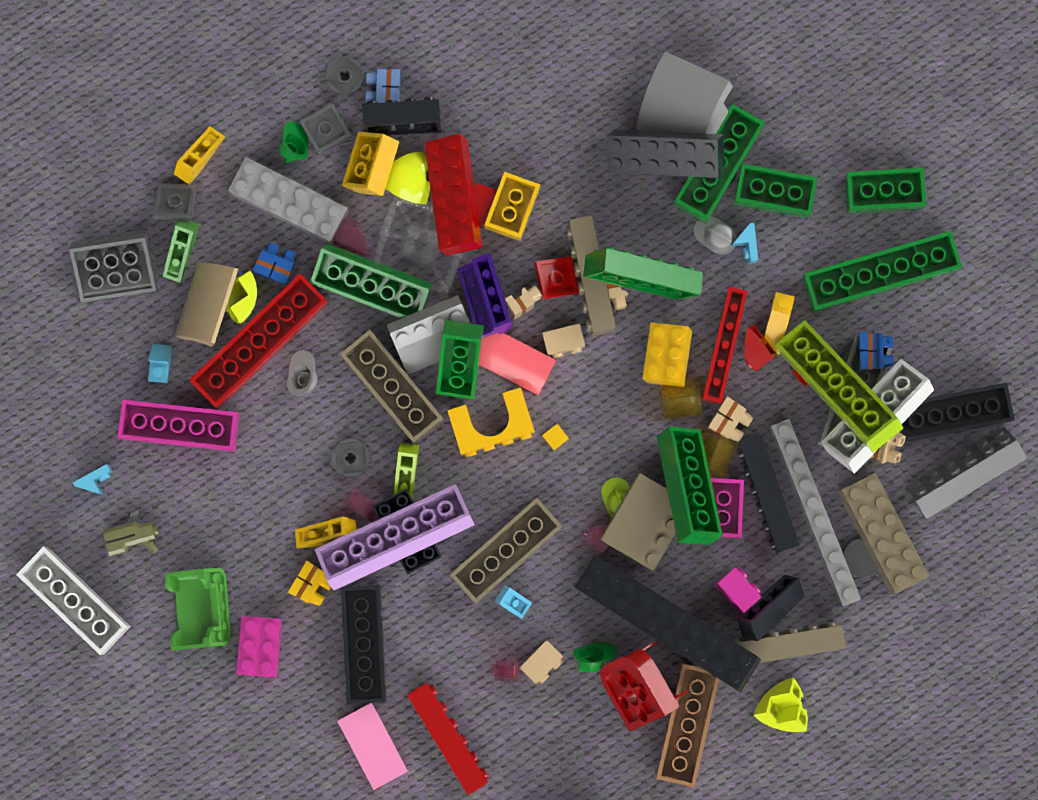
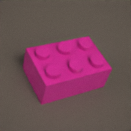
M711 478L723 535L721 538L740 539L742 538L744 480Z
M732 568L716 581L714 586L738 613H744L761 598L759 595L761 591L754 583L749 584L746 580L748 576L741 568Z
M241 617L237 675L278 677L283 619Z

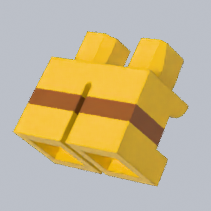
M306 561L298 576L311 583L312 586L297 577L288 593L309 604L311 602L321 606L325 597L317 593L320 586L327 590H330L331 586L327 582L323 570Z

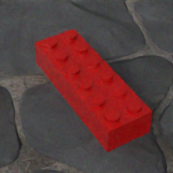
M459 133L425 142L439 251L446 256L483 248L468 140Z

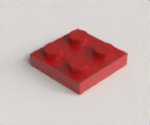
M571 256L536 261L534 263L542 300L579 294Z

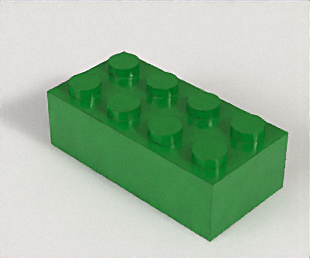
M742 164L734 205L808 219L812 212L818 178Z
M924 168L847 172L844 176L847 214L920 210L926 206Z
M445 320L436 394L474 400L479 371L483 325Z

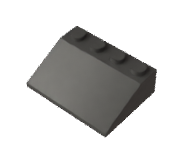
M147 230L71 242L69 251L81 303L157 291Z

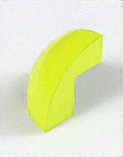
M413 152L395 160L392 164L386 189L404 200L418 204H427L430 182L427 181L428 165L425 153Z
M251 271L235 278L225 312H228L231 319L239 324L250 315L256 302L257 287Z
M792 677L772 687L758 703L754 716L762 723L778 730L788 732L807 731V709L802 707L801 697H803V693L796 680Z

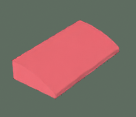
M495 333L482 338L479 365L539 395L556 360L504 333Z

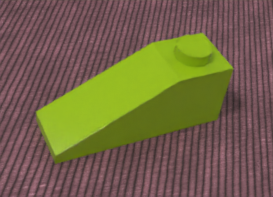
M400 443L394 494L407 488L413 499L420 445Z

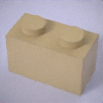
M580 324L542 333L547 356H552L553 359L563 357V353L571 352V354L580 353L582 348H585Z
M546 640L520 669L535 684L538 682L542 684L549 677L547 673L552 668L556 670L563 663L561 660L563 656Z

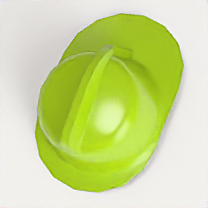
M611 478L602 487V499L611 518L630 488L629 483L622 478Z

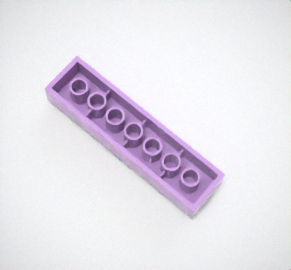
M454 484L314 550L327 582L334 591L475 524L457 485Z

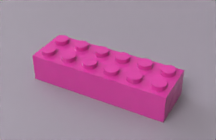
M122 400L118 438L128 441L235 452L240 414L231 411Z

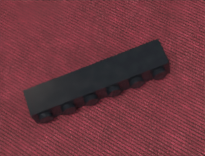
M762 436L739 443V448L736 450L739 459L744 460L745 466L743 471L746 478L750 477L752 483L749 485L750 491L753 496L756 495L758 503H755L759 514H763L765 521H762L765 532L770 534L771 539L768 542L771 550L779 553L799 546L798 538Z

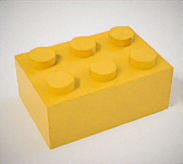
M358 132L342 186L357 193L383 196L399 141L384 134Z
M504 172L486 219L485 229L521 242L540 191V184Z
M661 323L650 324L642 378L646 383L684 387L692 330L688 326Z

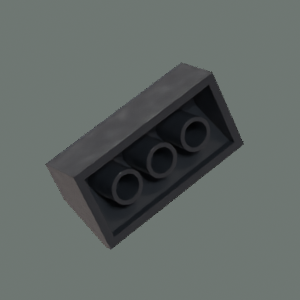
M427 97L424 100L416 101V99L410 98L401 102L387 100L385 103L368 101L367 104H362L365 132L387 136L441 132L439 99Z

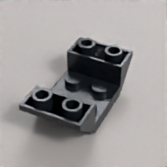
M406 488L372 507L378 519H381L413 504L414 501ZM433 544L401 559L400 562L408 575L442 556L436 544Z

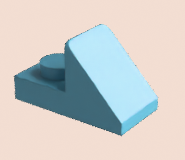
M750 223L731 245H745L743 256L744 259H747V264L758 261L754 223Z
M152 345L148 358L150 362L149 382L168 384L172 352L171 345Z
M106 464L73 482V485L103 495L96 481L103 482L110 478L109 474L113 473L110 465Z
M506 585L495 599V602L521 619L532 604V602Z

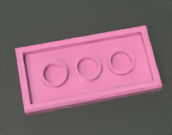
M373 703L337 721L373 790L408 772Z

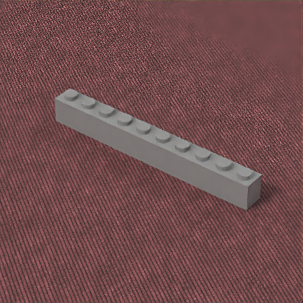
M790 419L770 426L773 439L840 607L861 600Z

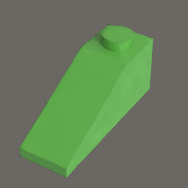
M179 221L175 225L162 277L181 283L196 242L200 224L191 221Z

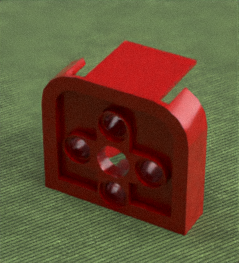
M658 640L641 649H637L627 656L614 660L603 666L600 670L602 684L629 732L664 717L679 708L680 706L676 699L689 691V689L684 690L674 697L650 655L644 651L656 644Z

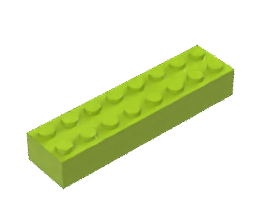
M805 320L775 344L783 358L872 453L903 429L899 418Z

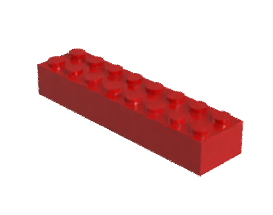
M299 274L189 381L219 410L329 304L328 301Z

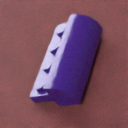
M487 253L474 258L472 263L457 268L473 324L484 326L482 338L508 331L513 324L491 254Z

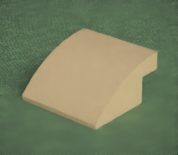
M212 263L197 264L174 337L195 341L210 347L215 344L238 272L237 268Z

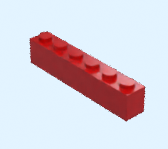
M728 287L701 401L718 405L722 403L748 292L746 290Z
M427 682L407 696L467 795H470L488 783L487 778H489V775L484 767L479 768L476 763L479 759L475 752L468 750L466 745L469 743L464 734L459 735L456 730L459 727L453 717L449 719L446 714L448 711L447 706L443 700L439 702L436 697L438 694L433 684L429 686Z

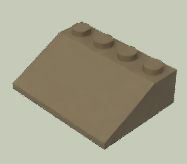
M638 473L600 540L643 567L654 571L676 533L667 489Z

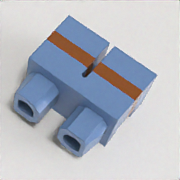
M377 69V72L367 73V85L377 86L376 91H366V102L377 101L378 103H385L387 100H397V102H400V69Z

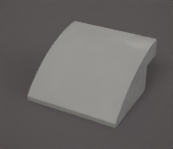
M665 51L646 90L636 130L716 134L729 112L724 105V101L733 86L729 80Z

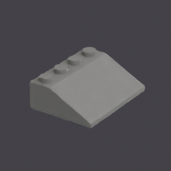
M458 295L387 324L407 375L440 361L445 320L469 323Z

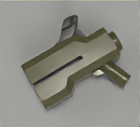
M136 510L130 513L127 522L123 525L103 530L109 556L126 553L131 546L138 544L141 546L146 545L153 555L156 554L159 549L152 540H156L157 535H159L157 524H153V522L142 524L138 518L141 511Z

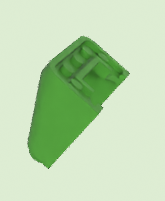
M208 568L165 573L166 588L176 594L179 631H174L170 636L171 651L228 645L231 641V629L224 570L221 568Z

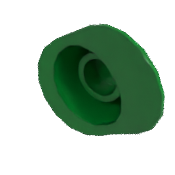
M294 121L287 122L284 125L283 137L279 143L278 149L284 157L285 163L305 160L308 157V136L303 127Z
M595 642L576 648L573 651V656L577 660L579 672H597L602 668L605 661L617 655L618 649L609 642Z

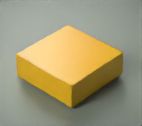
M558 424L542 435L554 451L569 439Z

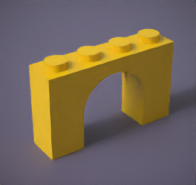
M521 388L503 393L509 414V422L505 430L496 436H484L474 429L466 405L447 410L461 456L465 455L468 458L477 455L476 451L484 449V452L495 449V445L502 443L503 446L514 443V439L521 438V440H526L532 437L531 434L535 433Z

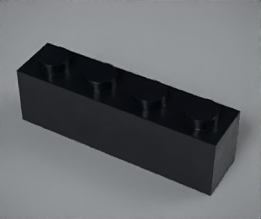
M783 575L756 603L737 618L743 638L758 642L805 597L799 578Z

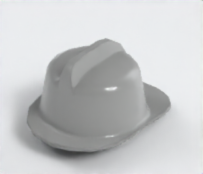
M711 216L706 224L698 220L694 227L696 240L711 251L725 255L735 248V246H731L737 239L735 231L719 219Z
M306 350L296 352L291 358L287 379L289 392L293 395L301 396L313 390L318 380L315 372L314 357Z

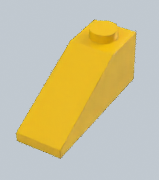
M209 126L177 161L174 175L190 184L208 163L225 139V136Z
M778 292L773 297L764 338L775 352L780 354L775 344L785 336L795 296Z
M343 516L295 529L296 548L323 546L357 530L356 520Z

